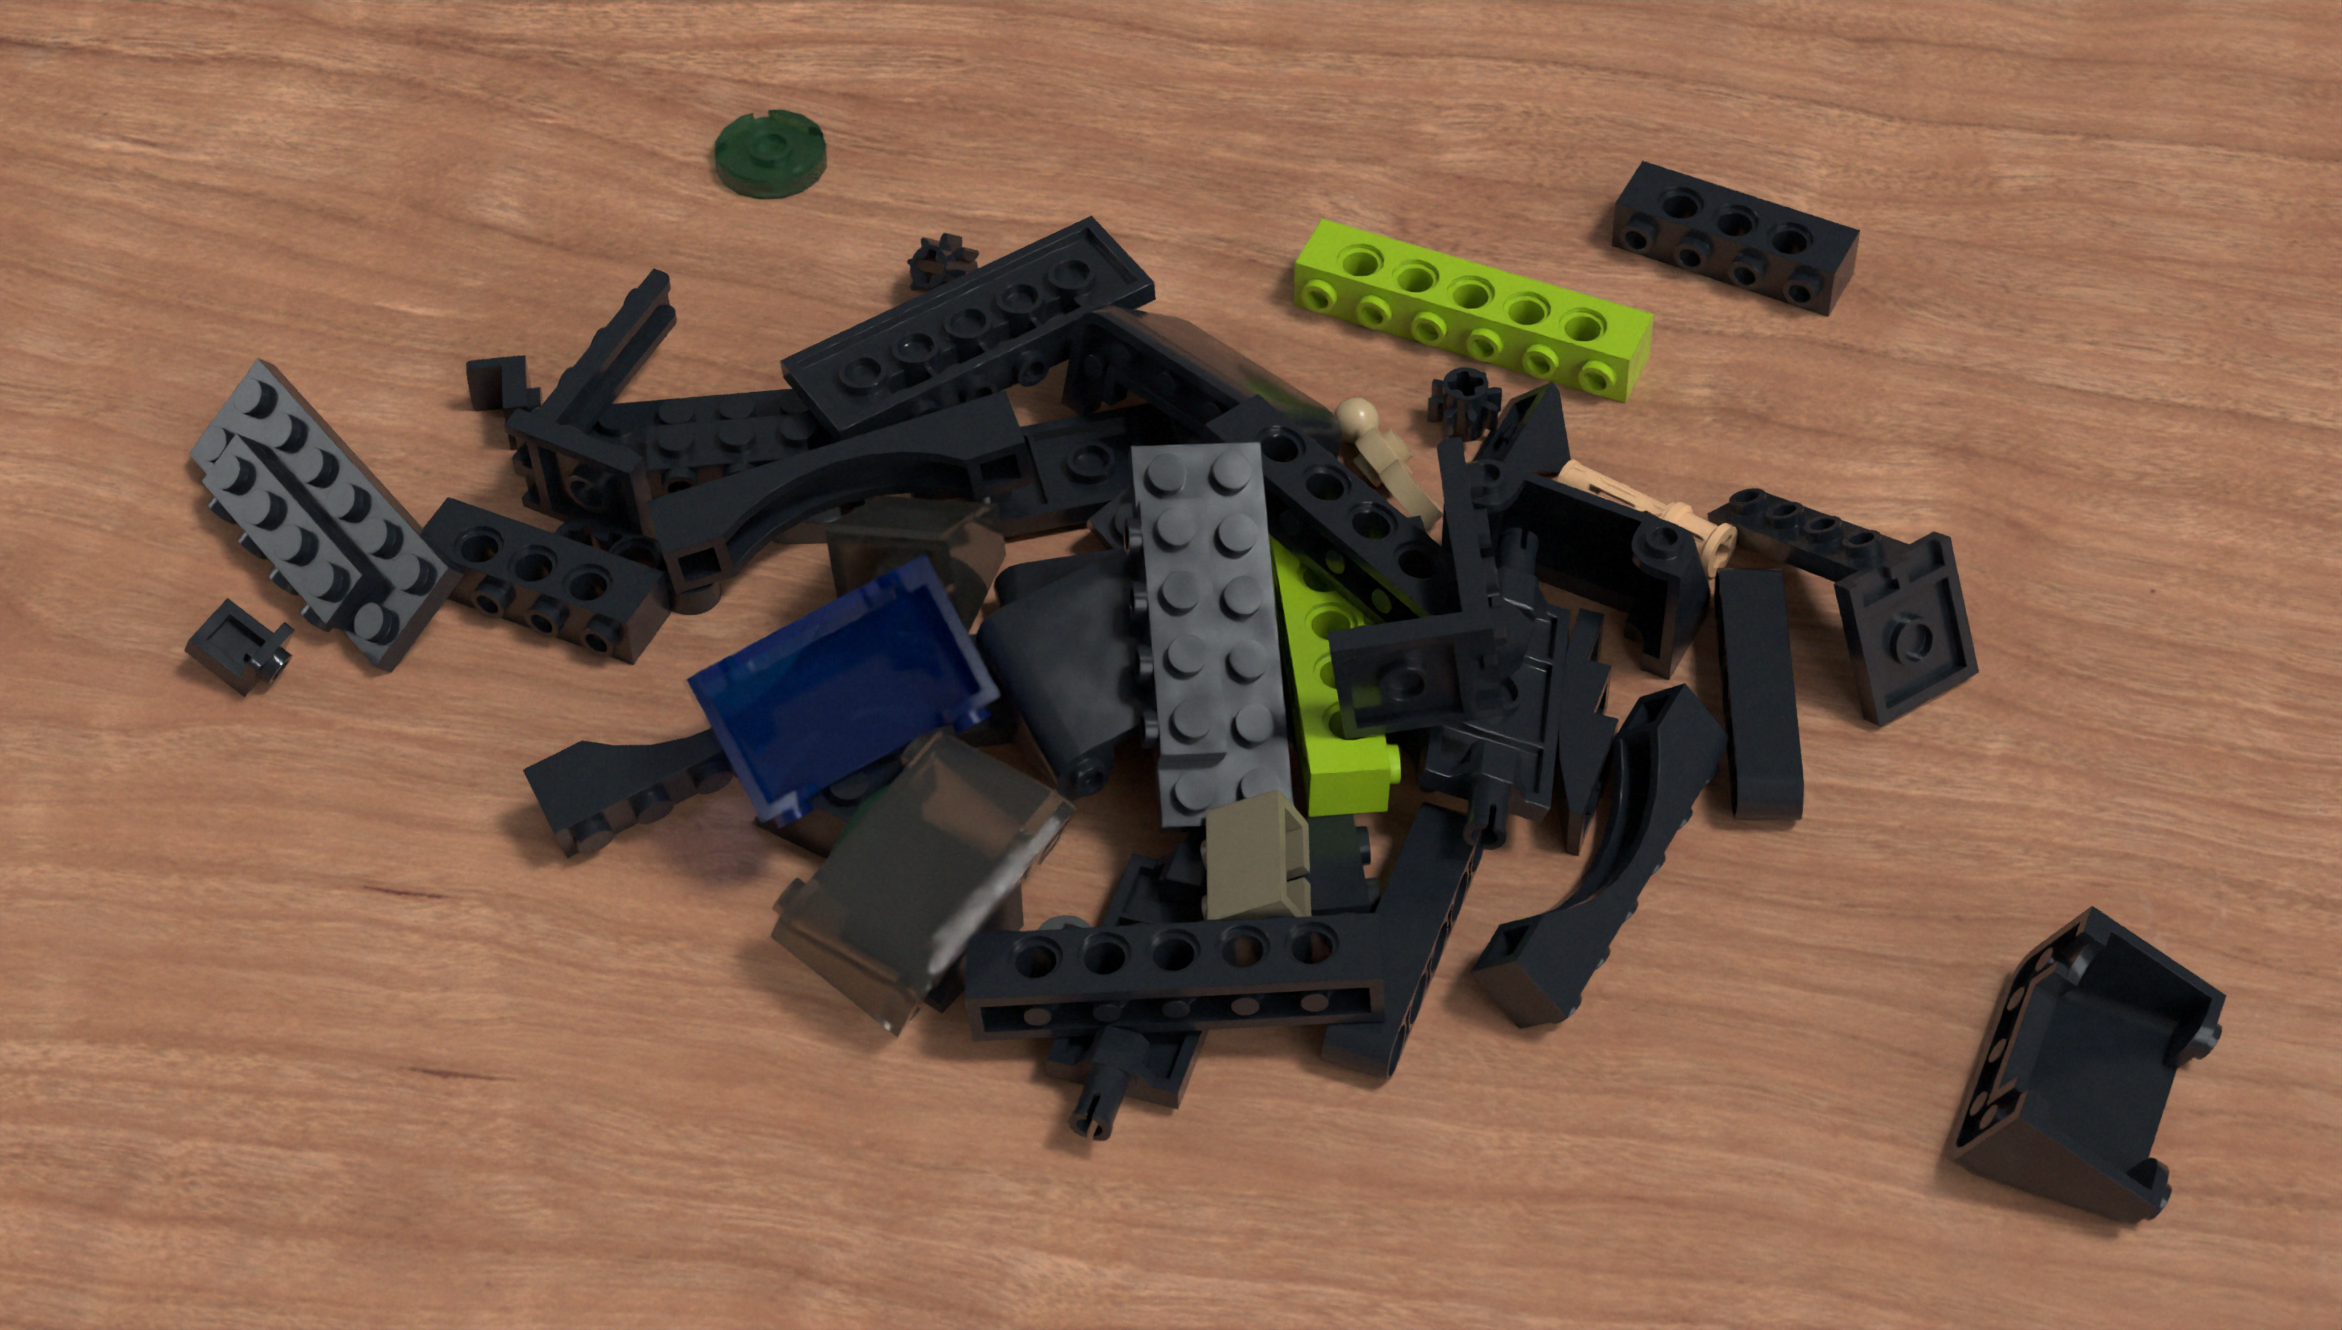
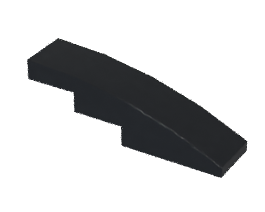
M1582 608L1579 609L1566 652L1555 759L1556 803L1565 851L1576 856L1580 854L1614 764L1613 739L1618 733L1619 723L1618 718L1605 715L1608 707L1612 666L1598 663L1601 655L1604 614Z

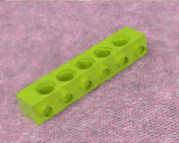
M1323 218L1295 261L1294 306L1626 403L1650 357L1654 314Z
M1269 534L1277 630L1284 671L1286 673L1288 697L1308 817L1388 811L1390 784H1398L1401 780L1398 745L1387 744L1385 733L1345 739L1328 640L1329 631L1350 629L1362 625L1370 626L1373 625V622Z

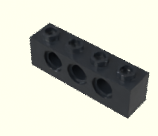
M1642 161L1615 203L1611 246L1829 317L1854 274L1860 230Z
M450 497L446 498L423 528L465 574L448 596V600L477 609L488 617L502 618L528 627L544 637H556L587 648L598 656L612 657L634 665L671 614L665 573L653 567Z

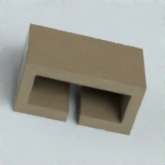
M1275 789L1206 811V840H1203L1201 843V856L1207 870V895L1203 896L1201 902L1204 920L1227 921L1266 919L1272 916H1311L1310 883L1305 877L1287 882L1288 879L1310 873L1308 822L1279 789Z

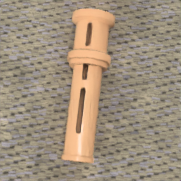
M1571 459L1565 464L1557 478V482L1602 497L1599 493L1603 492L1634 507L1635 510L1675 523L1688 530L1692 536L1703 541L1702 543L1695 541L1705 573L1709 577H1715L1717 568H1725L1733 554L1738 537L1736 527L1728 523H1723L1720 526L1693 514L1692 507L1684 502H1671L1666 505L1624 483H1620L1582 465L1575 459Z

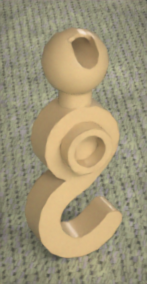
M1349 398L1341 402L1334 411V416L1340 427L1341 440L1350 445H1356L1361 452L1353 461L1375 487L1384 483L1411 517L1420 515L1427 531L1443 517V510L1434 499L1432 500L1412 478L1413 472L1406 462L1414 454L1391 428L1384 434L1378 431L1380 419L1373 404L1362 398Z

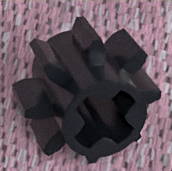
M943 233L940 241L923 237L921 239L922 247L907 261V264L910 265V274L913 279L909 286L910 289L926 293L978 269L976 259L980 254L979 251L962 247L961 236Z
M1462 367L1447 373L1443 381L1439 379L1432 381L1431 397L1428 398L1427 420L1434 423L1441 422L1443 437H1461L1462 442H1471L1480 438L1486 429L1492 431L1497 429L1498 412L1501 411L1502 388H1488L1487 373L1474 368Z

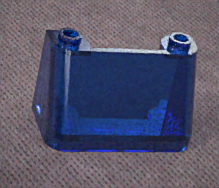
M926 554L900 565L682 680L761 823H764L774 818L779 828L813 811L814 807L809 798L817 794L820 789L935 728L951 723L955 733H958L977 724L991 715L986 704L1000 697Z

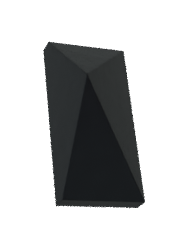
M1550 382L1511 398L1498 418L1497 429L1490 431L1473 461L1492 459L1543 477L1559 475L1565 464L1571 460L1560 391L1554 383Z

